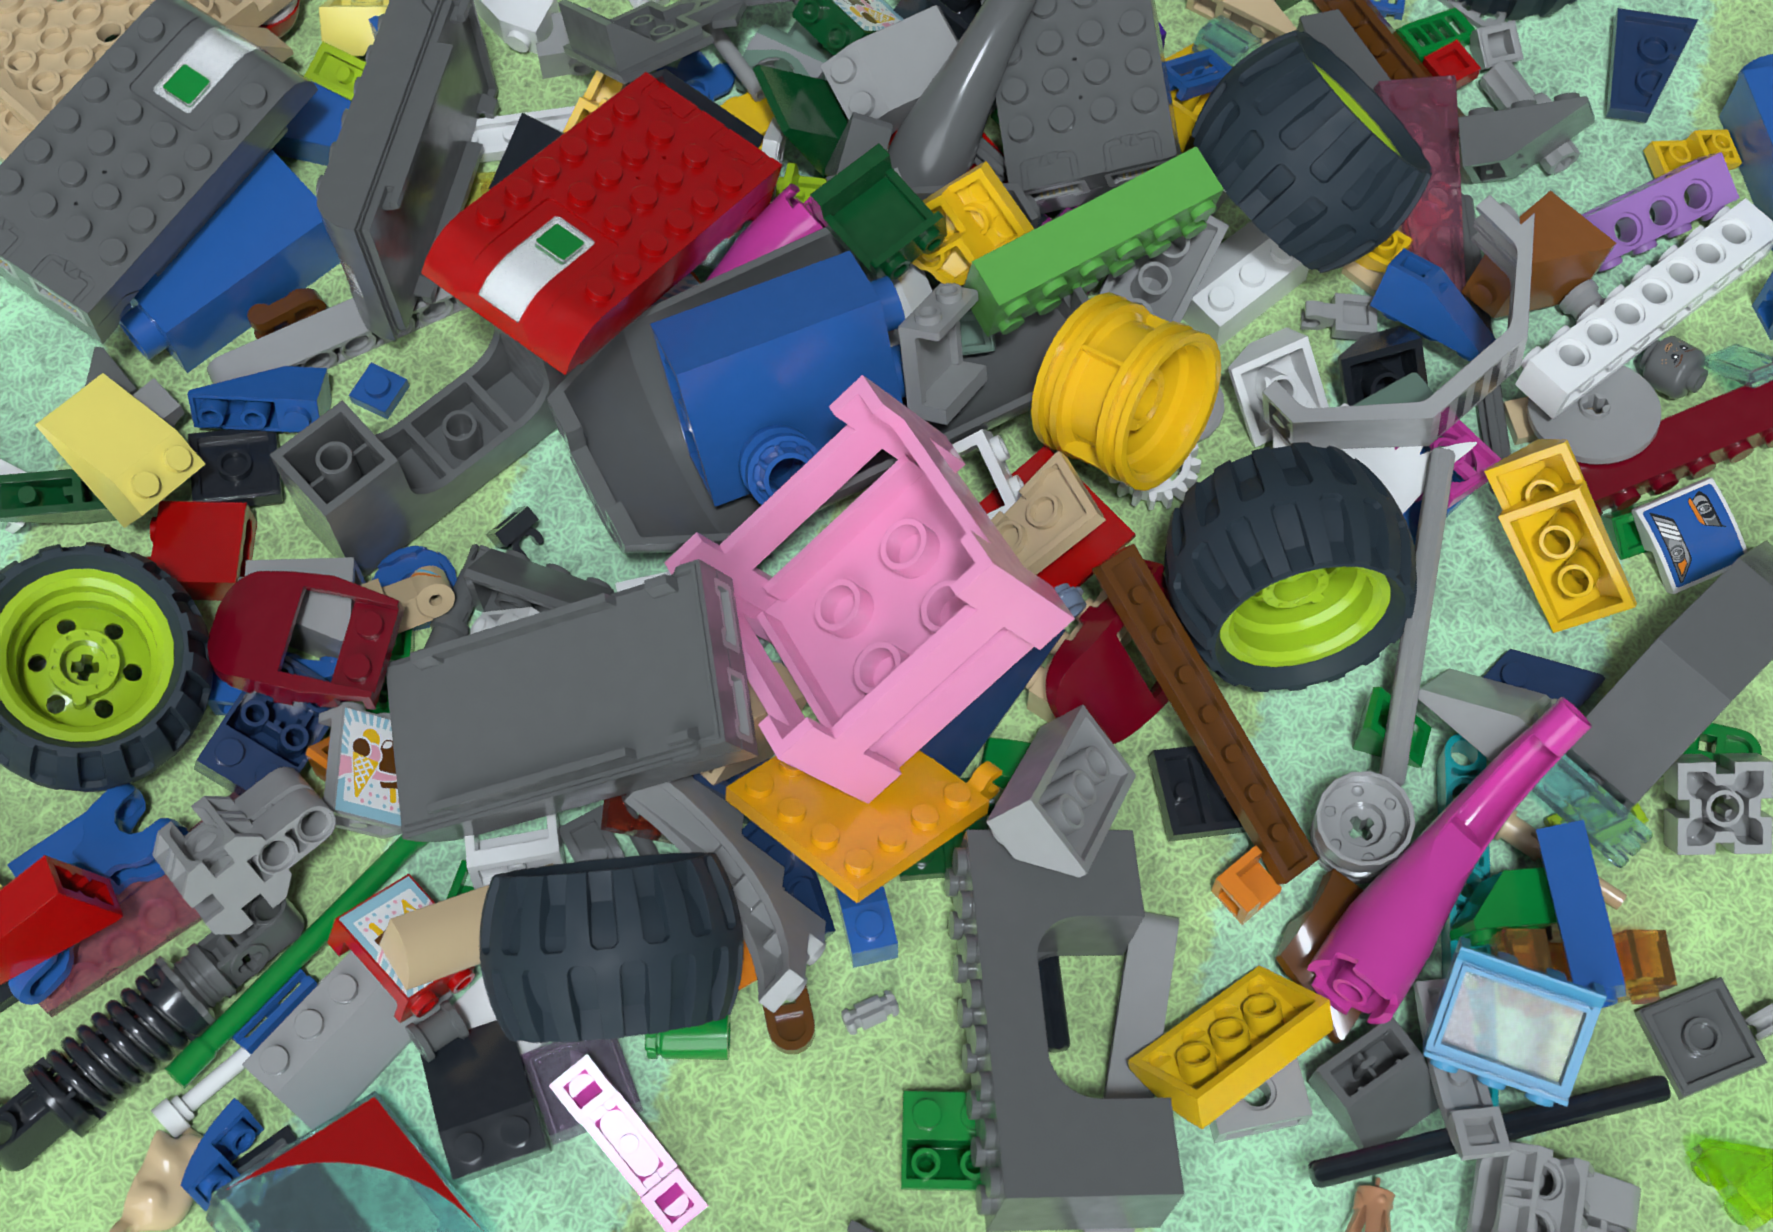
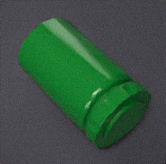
M729 1014L724 1019L711 1021L700 1026L656 1034H645L647 1058L658 1059L659 1055H661L663 1059L729 1060L731 1016Z

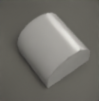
M1515 20L1477 28L1472 31L1470 36L1471 55L1481 67V70L1492 68L1504 60L1507 63H1514L1524 59Z

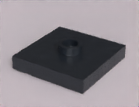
M228 429L188 434L189 445L205 463L202 468L191 476L192 502L247 503L248 506L283 503L281 476L270 457V454L278 449L277 432Z

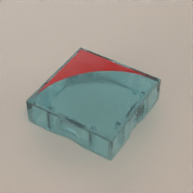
M376 1091L214 1191L206 1215L207 1222L215 1232H489Z

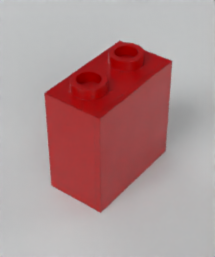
M160 501L157 517H152L150 522V538L153 542L151 556L146 558L155 562L159 568L175 578L193 600L222 601L225 594L238 581L239 577H245L246 560H252L257 521L247 503Z

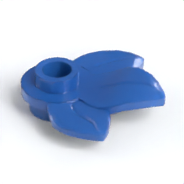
M700 50L684 56L677 68L663 66L656 70V72L662 69L668 70L713 102L716 98L727 94L731 90L736 78V74L727 62L712 67Z

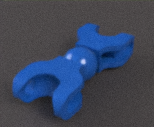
M131 783L123 784L106 790L86 811L83 821L84 835L82 841L72 852L80 862L71 863L70 865L110 879L113 890L120 895L132 883L151 881L166 874L152 856L157 832L172 821L183 836L189 832L185 826L174 819L160 818L142 832L133 833V828L145 812L146 802L138 788ZM74 945L10 979L8 985L14 997L26 1005H35L45 1000L70 975L74 962Z

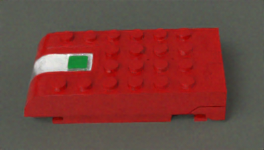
M645 72L458 213L435 239L426 256L421 274L556 370L567 375L578 364L583 365L707 258L708 253L724 239H730L742 228L745 221H754L770 204L782 164L766 155L765 152L733 130L725 127L724 124L705 111L700 110L696 105L667 87L664 83L659 82L648 72Z

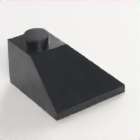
M1402 325L1364 335L1338 357L1344 403L1349 406L1360 402L1413 372L1417 373L1428 385L1422 338Z

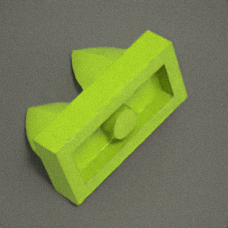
M322 41L304 76L352 101L355 80L357 77H361L366 62Z

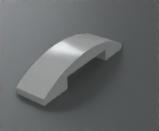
M1445 979L1417 981L1415 983V997L1422 1041H1424ZM1463 980L1442 1042L1478 1054L1471 1029L1474 1015ZM1426 1057L1443 1121L1461 1161L1510 1156L1512 1149L1499 1106L1493 1107L1488 1086L1477 1080L1478 1075L1462 1069H1458L1457 1073L1446 1072L1429 1063L1430 1058Z

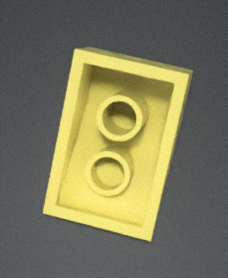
M104 373L35 424L124 528L142 517L205 465L175 428Z

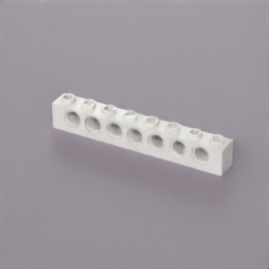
M1746 198L1732 209L1725 206L1713 217L1708 227L1698 226L1688 235L1681 247L1672 245L1667 249L1653 268L1647 264L1633 277L1630 285L1626 288L1622 284L1617 286L1606 297L1602 306L1599 308L1596 305L1590 306L1579 317L1575 326L1570 328L1565 325L1559 329L1550 339L1549 345L1544 349L1540 346L1532 349L1522 360L1521 366L1524 369L1515 385L1554 419L1764 259L1773 247V221Z

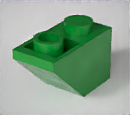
M1544 867L1503 870L1480 882L1449 931L1451 941H1457L1461 936L1470 939L1472 946H1484L1499 942L1500 937L1511 936L1513 943L1527 942L1540 938V930L1557 923Z

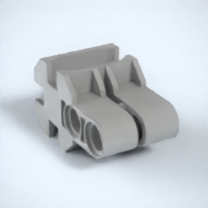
M282 767L270 772L234 801L229 796H203L191 805L203 822L183 836L173 822L170 821L157 832L152 856L192 909H196L204 923L214 934H241L254 924L241 908L260 893L272 908L286 899L292 876L288 869L323 843L333 833L336 826V818L333 811L295 769Z
M1510 1142L1512 1149L1510 1156L1477 1159L1466 1232H1636L1641 1188L1595 1172V1169L1588 1161L1576 1157L1560 1160L1553 1157L1554 1150L1517 1142Z

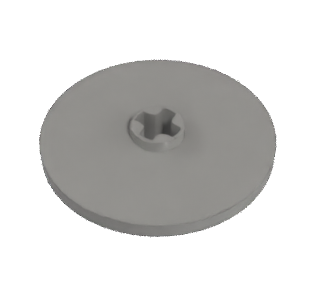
M1622 366L1554 419L1530 398L1528 400L1527 415L1530 426L1538 439H1567L1577 462L1610 464L1639 454L1653 441L1661 421V405L1655 390L1649 382L1632 369Z

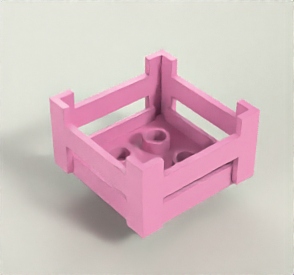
M862 375L829 406L833 414L847 424L836 436L720 545L696 532L664 563L672 575L677 566L700 559L732 578L747 679L768 713V716L758 725L779 760L869 804L902 774L899 767L1033 647L1041 650L1075 618L1055 589L1026 569L958 474V471L966 464L948 438ZM881 449L898 459L777 574L772 577L756 567ZM757 636L773 644L820 723L809 717H804Z

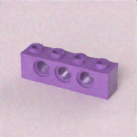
M1719 152L1696 158L1582 213L1583 217L1617 243L1598 271H1605L1623 262L1621 256L1630 251L1636 255L1658 245L1656 239L1667 234L1668 238H1672L1691 230L1690 222L1700 217L1702 221L1713 219L1725 205L1740 197L1723 154ZM1685 190L1689 195L1688 205L1686 204L1684 199ZM1650 207H1652L1655 212L1654 222L1651 220L1649 215ZM1616 223L1620 227L1621 231L1619 239L1616 237L1614 231Z

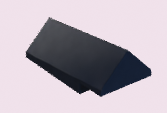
M1063 629L1041 650L1033 647L928 741L920 751L961 777L1066 630Z

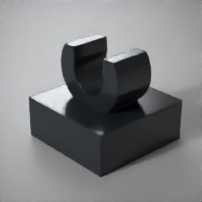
M528 506L518 507L486 534L497 548L508 546L509 550L520 552L525 556V552L519 546V541L523 536H528L536 545L544 542L538 530L529 528L539 519Z

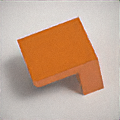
M1257 845L1215 879L1211 890L1242 925L1279 895L1282 890L1281 886L1276 884L1273 877L1259 863L1263 852Z

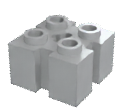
M1720 753V765H1716L1715 761L1703 754H1682L1664 773V791L1676 798V808L1664 809V845L1677 855L1716 854V843H1719L1733 854H1772L1773 817L1761 810V799L1773 798V761L1758 753ZM1718 796H1722L1724 802L1716 804L1715 811L1712 810L1711 805Z

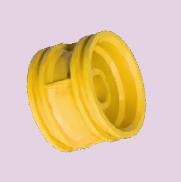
M1107 292L1095 295L1069 316L1054 337L1039 369L1031 408L1033 430L1038 440L1048 448L1060 451L1071 459L1082 460L1102 470L1110 478L1122 481L1135 490L1146 491L1159 486L1170 478L1185 462L1195 448L1208 423L1216 401L1221 376V354L1217 342L1207 333L1194 330L1191 326L1184 323L1166 321L1151 314L1143 305L1128 301L1125 297Z

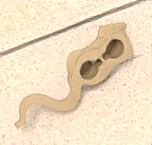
M188 1128L181 1137L173 1138L166 1132L157 1130L150 1143L145 1160L131 1184L124 1203L122 1217L112 1226L109 1232L165 1231L175 1227L184 1219L191 1208L193 1199L180 1185L188 1163L203 1137L192 1128Z

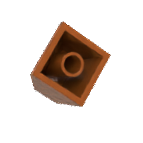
M1551 190L1519 217V223L1523 224L1535 213L1529 311L1559 305L1575 287L1584 281L1593 279L1617 244ZM1485 254L1461 292L1492 318L1508 316L1510 280Z

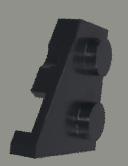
M1196 746L1153 750L1149 760L1168 842L1246 832Z

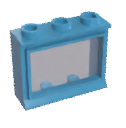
M1460 936L1423 1041V1056L1430 1058L1429 1063L1443 1071L1457 1073L1458 1069L1474 1073L1478 1075L1477 1080L1491 1088L1505 1090L1506 1085L1525 1091L1524 1096L1537 1104L1552 1107L1554 1102L1568 1106L1569 1097L1593 1030L1607 998L1604 986L1593 982L1591 989L1567 981L1566 975L1560 971L1546 968L1545 973L1520 965L1517 957L1505 952H1499L1496 957L1471 948L1470 939Z

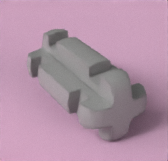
M890 990L884 991V996L880 998L878 995L854 1004V1009L851 1011L847 1008L841 1012L842 1020L847 1031L851 1035H855L858 1028L862 1027L863 1030H866L886 1021L887 1015L897 1016L899 1014V1005Z

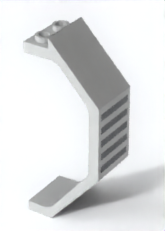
M1491 195L1476 206V210L1481 215L1474 220L1475 224L1473 227L1478 232L1472 236L1471 241L1510 280L1507 330L1431 397L1421 402L1307 408L1299 404L1275 380L1262 391L1264 421L1289 446L1297 442H1309L1312 446L1323 448L1330 445L1339 449L1430 446L1521 366L1528 338L1535 213L1523 224H1520V218L1515 210L1505 202L1499 204Z

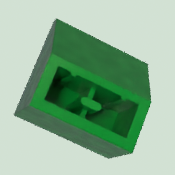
M903 1091L901 1190L976 1192L977 1185L981 1184L980 1167H973L971 1160L972 1137H977L975 1120H969L967 1116V1092Z

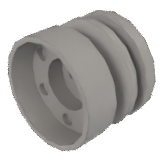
M1372 771L1351 772L1335 779L1322 793L1309 830L1310 844L1319 858L1317 861L1319 866L1326 872L1335 868L1355 884L1371 883L1407 849L1415 827L1413 805L1405 790L1387 776ZM1354 828L1357 832L1365 829L1368 832L1366 839L1361 836L1353 839L1350 836L1352 829Z

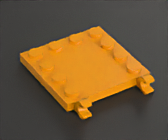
M918 750L899 767L902 774L867 804L779 760L775 756L726 787L725 800L849 898L858 903L988 814L989 801L1000 790L993 781L1002 775V770L990 761H986L974 771L970 780L965 783L933 758Z

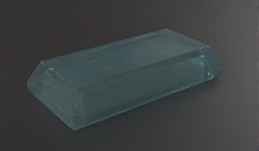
M1737 343L1705 356V367L1712 373L1751 388H1756L1773 381V356Z

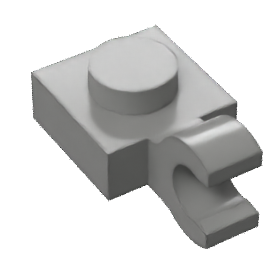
M1335 293L1332 304L1314 300L1306 301L1305 312H1301V329L1321 330L1326 327H1332V338L1358 340L1364 335L1377 332V309L1370 306L1374 296Z

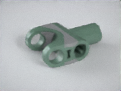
M796 20L788 33L769 24H763L748 44L743 58L752 70L758 65H764L827 80L820 66L832 58L833 55L821 49L823 45ZM736 76V88L748 93V90Z

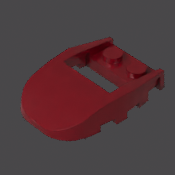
M1144 559L1170 604L1165 576L1163 575L1164 565ZM1106 598L1097 608L1089 606L1079 617L1082 627L1072 641L1065 639L1055 653L1046 676V697L1049 707L1056 718L1084 705L1112 744H1116L1140 729L1169 700L1158 681L1149 690L1117 637L1118 632L1124 627V623L1110 599Z
M292 571L254 572L237 581L223 597L209 634L207 645L209 660L217 676L229 686L250 694L255 691L273 697L276 703L293 706L294 702L317 703L319 707L336 708L340 705L341 701H363L366 709H376L405 608L397 599L334 575ZM305 590L348 597L355 601L331 682L281 672Z

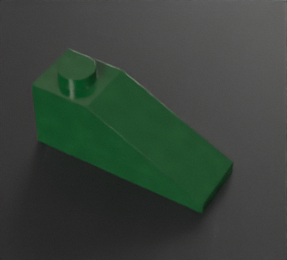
M73 469L0 475V522L93 523L117 520Z

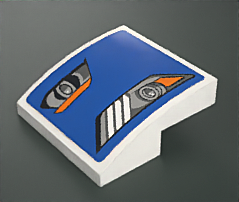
M1707 477L1631 510L1643 548L1646 551L1653 552L1664 589L1667 593L1676 594L1724 573L1739 557L1748 552L1735 518L1713 478Z

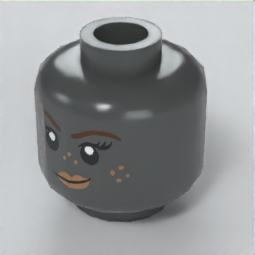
M1668 336L1661 341L1656 340L1648 346L1639 365L1640 369L1643 370V378L1654 389L1673 399L1682 398L1690 391L1693 393L1698 392L1708 376V370L1704 369V352L1675 336Z

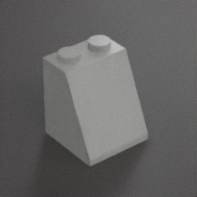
M354 557L246 560L245 576L258 571H292L334 575L360 586L366 583ZM305 590L289 646L317 658L324 656L338 658L355 601L348 597Z

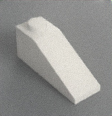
M473 0L477 15L504 43H507L512 49L523 53L529 51L538 54L536 43L547 39L553 30L551 14L560 12L557 0Z

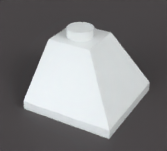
M1288 327L1249 343L1228 367L1246 428L1254 447L1273 440V429L1264 421L1262 391L1266 389L1265 377H1268L1273 382L1276 380L1304 407L1307 401H1311L1316 408L1329 407L1308 336Z

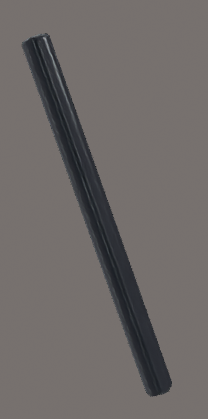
M1653 1075L1570 1096L1568 1106L1554 1102L1552 1107L1537 1104L1501 1114L1509 1141L1665 1102L1670 1099L1671 1091L1665 1076ZM1445 1127L1314 1160L1308 1164V1171L1313 1186L1325 1188L1455 1155L1457 1152Z

